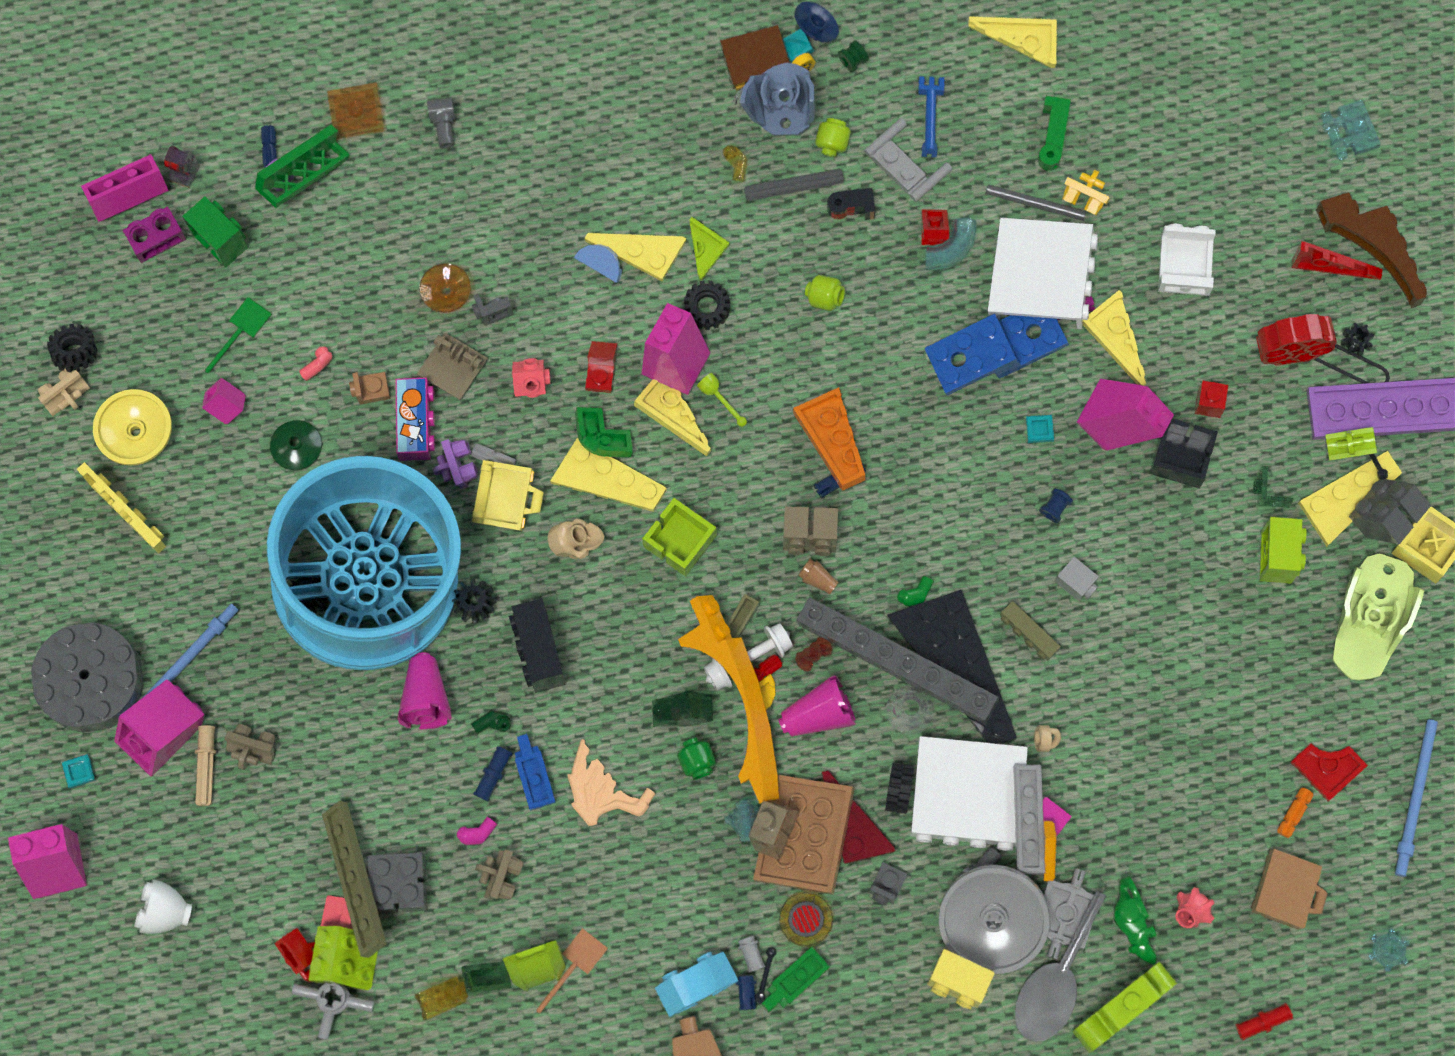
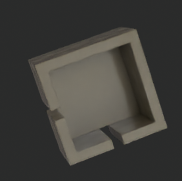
M785 506L783 550L788 551L791 555H803L804 551H813L818 556H829L831 552H836L838 508L814 507V520H808L809 507Z

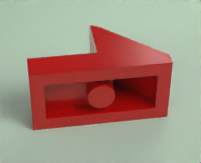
M922 209L921 245L947 246V239H949L947 210Z
M591 342L587 356L586 391L612 392L617 352L616 343Z

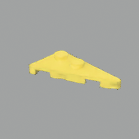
M969 17L968 27L1050 68L1056 67L1057 20Z
M587 233L585 241L591 245L602 244L610 247L617 254L618 259L663 282L685 245L686 238L682 236Z
M1119 290L1092 311L1088 316V320H1083V326L1137 385L1145 386V372L1139 360L1137 344L1133 330H1131L1129 325L1130 319L1128 313L1126 314L1122 300L1123 295Z
M653 379L636 398L634 406L702 454L708 456L711 452L708 440L704 433L700 432L695 423L694 415L686 401L681 397V392Z

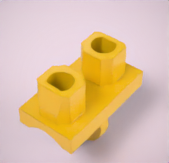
M1094 170L1091 176L1082 172L1079 179L1087 182V186L1069 177L1065 182L1067 187L1064 191L1063 200L1076 205L1082 193L1090 197L1084 210L1094 215L1099 213L1104 204H1108L1110 198L1092 189L1093 186L1103 189L1105 186V182L1097 179L1100 173L1097 170Z

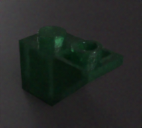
M687 691L653 700V727L699 725L713 721L712 694Z

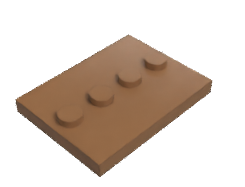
M777 775L779 799L773 802L798 811L799 815L780 860L760 852L758 853L753 880L834 895L854 788Z

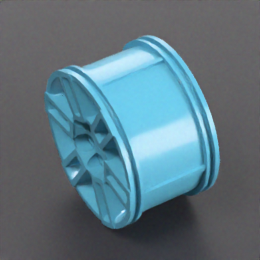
M355 456L334 460L315 468L300 478L287 491L278 504L270 523L267 539L272 598L278 617L292 639L320 661L335 667L353 670L387 668L408 661L417 653L425 650L437 638L449 620L454 607L452 599L456 598L454 590L457 589L461 546L458 524L450 504L427 477L405 464L382 457ZM352 503H377L379 508L368 531L355 533L341 513L340 506ZM392 510H400L402 515L389 538H381L382 530ZM326 514L343 538L341 542L336 543L319 523L317 518L320 515ZM417 521L429 533L438 549L436 553L400 555L398 547L413 522ZM304 529H307L328 554L326 561L308 563L288 562L292 546ZM358 546L369 547L366 551H359L356 548ZM388 556L393 558V560L390 562H384L380 559V557ZM339 559L347 560V563L341 566L336 565L334 562ZM364 569L365 572L369 570V575L365 576L364 573L360 575V570ZM443 569L441 576L408 575V571ZM321 578V582L289 587L286 583V579ZM386 579H391L396 584L388 588L383 586L382 582ZM338 583H346L349 585V588L345 591H339L335 586ZM404 591H436L431 599L415 613L402 598ZM368 593L374 598L370 602H363L360 596ZM327 597L330 605L323 618L308 610L300 600ZM392 609L402 619L394 624L387 615V612ZM340 613L348 616L344 626L335 624ZM375 619L379 626L377 628H358L362 620Z

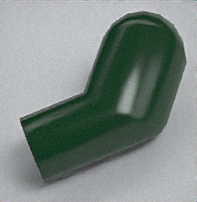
M490 711L470 724L478 735L488 728L506 732L511 727V720L505 714Z

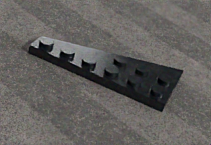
M962 590L886 616L916 654L998 696L999 703L987 725L967 716L987 743L1003 744L1017 738Z

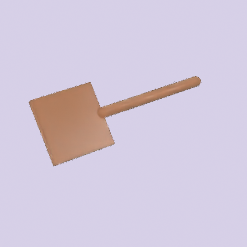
M583 928L562 954L573 963L537 1008V1013L543 1011L577 966L589 974L608 949Z

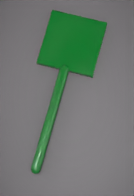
M247 297L229 320L238 329L211 361L205 372L209 373L242 331L254 338L272 316V313Z

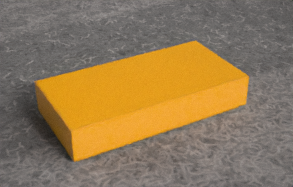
M1043 821L1045 874L1043 877L1044 881H1054L1056 862L1055 823L1053 821Z

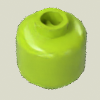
M827 118V121L819 124L815 145L822 149L821 154L836 157L837 153H844L847 150L851 130L846 126V122Z
M817 275L812 282L807 283L805 296L808 297L809 304L812 307L832 311L843 303L845 288L837 278Z

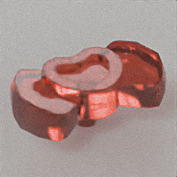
M817 638L808 648H804L802 652L796 653L795 661L797 666L803 671H811L813 662H818L821 657L832 655L831 643L824 638Z

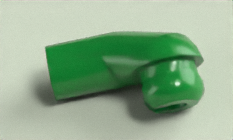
M922 576L917 588L902 589L898 592V602L905 606L923 603L934 581Z

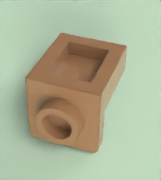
M358 372L352 373L353 381L349 382L352 397H357L360 405L390 399L385 372L359 376Z

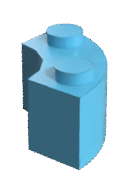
M708 952L697 958L698 964L681 973L674 970L662 977L664 982L656 986L655 989L669 1017L697 1005V1002L710 995L714 996L738 982L724 952L714 956L712 952Z

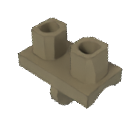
M238 724L233 733L227 732L225 736L227 741L226 751L232 753L231 758L239 760V769L245 770L248 763L257 766L259 761L272 765L274 760V734L264 731L261 732L259 739L255 740L250 738L252 729L243 724Z
M506 849L504 851L499 850L496 861L494 858L487 856L485 865H476L475 870L482 873L479 883L487 885L484 894L485 898L491 900L498 898L512 899L515 886L503 881L506 872L518 876L523 866V861L512 856L513 852Z

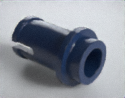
M738 976V982L735 985H738L739 1010L757 1009L754 987L757 981H754V976Z

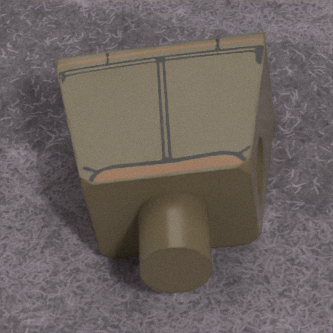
M763 801L749 833V839L754 850L780 860L799 812L774 802Z

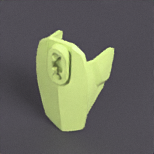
M1380 553L1368 556L1360 567L1355 568L1350 578L1336 634L1333 662L1351 680H1368L1380 677L1405 632L1413 625L1424 590L1413 587L1414 572L1404 561ZM1383 568H1391L1392 574H1385ZM1379 589H1383V599H1378L1375 596V592L1379 591Z

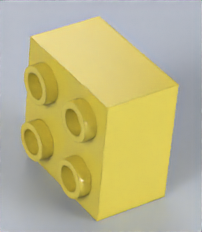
M1430 507L1418 523L1413 522V529L1400 545L1395 547L1392 554L1436 584L1455 560V522L1433 507Z
M944 949L927 985L932 987V993L946 998L947 995L957 998L956 1004L971 1010L973 1006L978 1008L982 1003L995 972Z

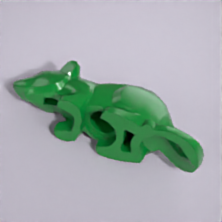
M1130 876L1124 877L1119 883L1120 898L1114 907V921L1117 927L1127 936L1131 944L1128 951L1135 954L1142 961L1156 965V953L1149 945V937H1156V931L1152 925H1146L1145 919L1149 918V915ZM1128 888L1130 889L1131 893L1133 894V898H1132V897L1130 896V894L1128 893V890H1127Z

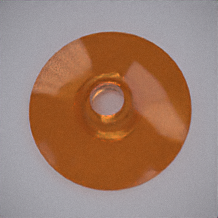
M445 263L433 266L423 275L419 290L423 302L430 309L436 312L449 313L458 310L467 302L471 292V283L463 269L456 265ZM445 288L451 290L447 295L442 294V290Z

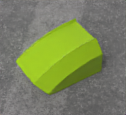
M556 940L503 958L513 984L527 992L529 988L555 979L559 981L566 968Z

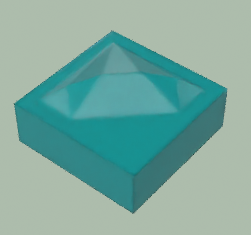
M801 29L782 39L791 62L803 53L811 54L815 51L808 35Z

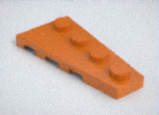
M839 387L794 407V416L841 490H846L865 481L864 468L858 448L855 445L853 432L849 425Z

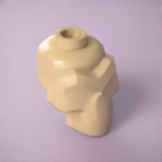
M577 518L572 522H563L553 526L548 532L547 540L551 551L555 555L582 559L589 555V550H595L604 540V534L595 524H587L584 520Z

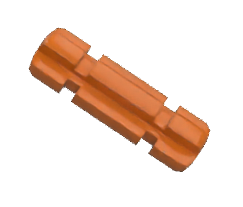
M1302 787L1298 791L1297 799L1292 802L1283 818L1285 821H1282L1277 829V832L1283 837L1290 838L1295 830L1294 826L1298 825L1307 809L1306 804H1309L1314 796L1310 790Z

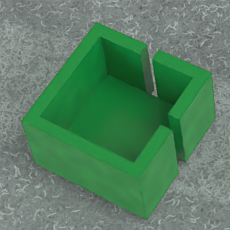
M204 196L182 218L192 236L206 249L211 246L213 249L210 253L226 268L248 249L245 242L247 237L241 231L242 227L233 217L227 218L224 214L225 210L217 201L210 202Z

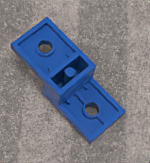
M994 313L924 349L945 394L948 396L993 373L999 379L1068 346L1069 343L1057 319L1010 315L999 320ZM1034 326L1040 327L1041 335L1036 339H1030L1028 337V330ZM958 354L966 356V362L961 367H955L952 363L953 358Z

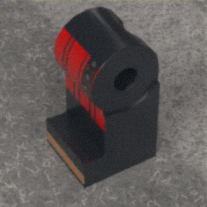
M873 188L832 193L827 199L828 214L832 218L839 220L847 215L864 214L865 220L875 219Z

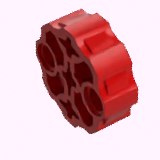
M1307 314L1276 321L1269 326L1261 328L1256 337L1261 362L1275 366L1314 360L1319 356L1332 352L1335 349L1334 345L1337 344L1332 319L1329 316H1319L1318 314Z

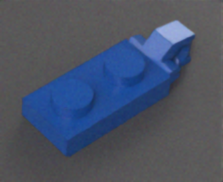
M527 734L518 736L517 740L521 751L515 752V762L529 810L532 811L555 804L556 801L541 751H539L538 746L531 747Z

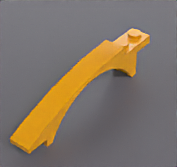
M713 595L696 596L690 600V603L700 625L679 638L678 641L681 647L699 650L715 659L735 682L744 703L748 723L746 756L738 778L741 784L750 781L759 804L763 801H776L779 799L778 776L770 724L759 682L742 637H731L730 629L725 623L720 612V606Z

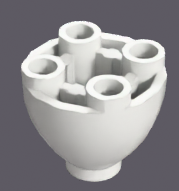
M152 879L151 883L147 882L144 885L141 900L146 901L144 910L140 909L138 911L134 927L140 928V933L158 934L172 930L180 925L187 926L192 904L186 903L174 888L162 881Z

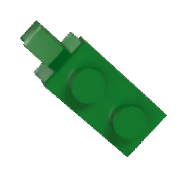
M813 947L809 948L771 983V986L767 989L771 995L761 1005L768 1013L778 1004L785 1008L829 970L830 966Z

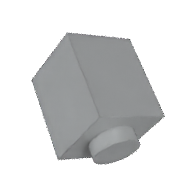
M1073 557L1059 573L1055 583L1080 602L1084 596L1089 599L1097 590L1098 586L1095 583L1099 576L1076 557Z

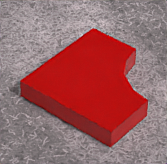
M1310 744L1291 761V764L1328 802L1368 766L1350 746L1341 751L1327 752Z

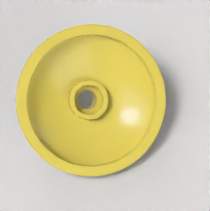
M137 389L124 390L109 397L98 409L93 422V436L100 451L108 459L122 465H140L154 459L168 444L172 431L171 416L165 404L154 394ZM140 429V434L132 436L133 430Z

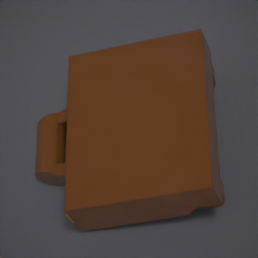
M778 25L720 40L731 85L736 91L743 89L750 76L762 74L779 64L789 63Z

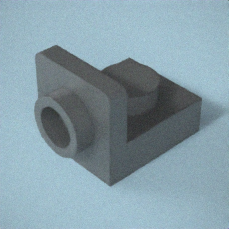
M479 294L473 295L475 304L471 306L477 319L482 318L485 326L513 315L508 297L503 299L495 298L488 305L483 306Z
M882 863L869 890V893L873 895L872 899L887 906L888 902L894 904L907 873Z

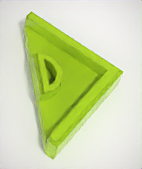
M691 217L689 222L698 279L702 281L729 247L730 243Z

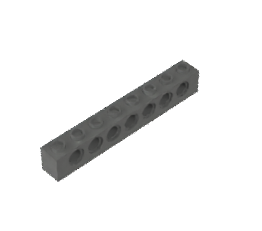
M810 597L796 619L798 625L805 630L984 725H987L999 703L998 696Z

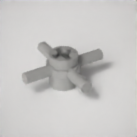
M324 983L319 989L294 984L292 989L293 995L317 1001L318 1007L324 1012L317 1038L325 1040L329 1038L334 1015L342 1013L347 1007L373 1012L375 1005L374 1001L350 996L349 990L345 985L337 983ZM331 990L336 991V994L341 996L340 1001H334L332 1006L327 1004L329 996L327 993Z

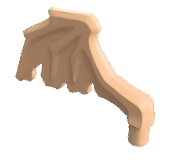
M581 739L572 772L568 774V780L574 797V802L571 804L588 826L596 825L600 815L615 809L626 811L638 817L642 816L649 808V803L655 796V793L647 788L640 799L630 797L622 791H617L614 794L616 782L612 779L610 773L604 775V766L598 759L591 761L589 768L586 769V757L590 750L585 745V740Z

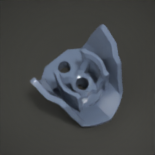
M783 63L768 69L762 74L750 76L749 81L743 87L740 103L751 120L761 125L771 135H800L810 127L815 117V92L810 72L799 65ZM790 96L787 101H784L785 97ZM786 119H788L791 122L790 127L785 129L783 128L784 122H786Z

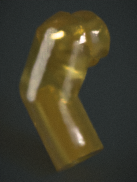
M728 145L723 149V156L734 167L732 179L744 182L747 158L737 147Z

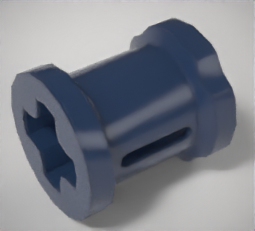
M1054 488L1051 492L1052 497L1045 506L1040 507L1039 512L1050 521L1059 523L1061 520L1060 515L1067 505L1070 506L1073 503V500L1062 490Z

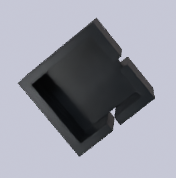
M1172 418L1164 435L1159 437L1149 474L1200 489L1206 477L1218 431L1195 425L1190 437H1186L1185 435L1190 423Z

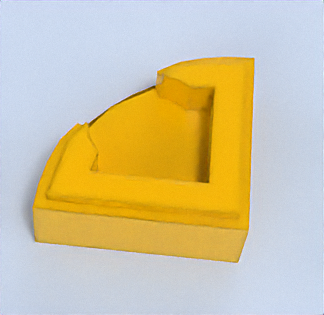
M771 674L759 682L766 711L771 707L776 693L775 682Z

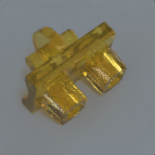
M457 976L414 994L421 1006L423 1020H428L466 1003L465 999L468 998L465 984L459 982Z

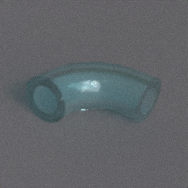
M970 218L955 219L951 222V233L947 241L938 245H926L925 271L947 269L962 261L974 246L977 222Z

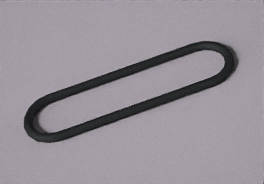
M1338 344L1334 345L1335 348L1346 353L1348 352V349ZM1354 352L1350 353V355L1384 371L1386 375L1385 382H1389L1390 376L1386 368L1363 356L1359 357ZM1319 358L1314 359L1315 361L1333 370H1336L1362 384L1369 383L1324 360H1321Z

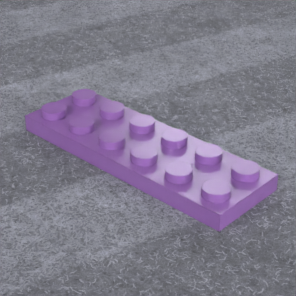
M1455 378L1308 387L1306 390L1313 440L1326 439V434L1369 427L1374 428L1375 436L1455 431Z

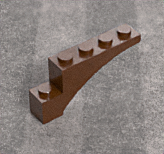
M1349 192L1320 201L1316 212L1325 233L1329 231L1336 233L1367 251L1395 279L1411 308L1420 306L1427 295L1426 286L1417 276L1416 263L1408 255L1406 240L1403 235L1400 236L1397 229L1396 216L1394 213H1390L1388 206L1359 214V206L1355 199L1352 200Z

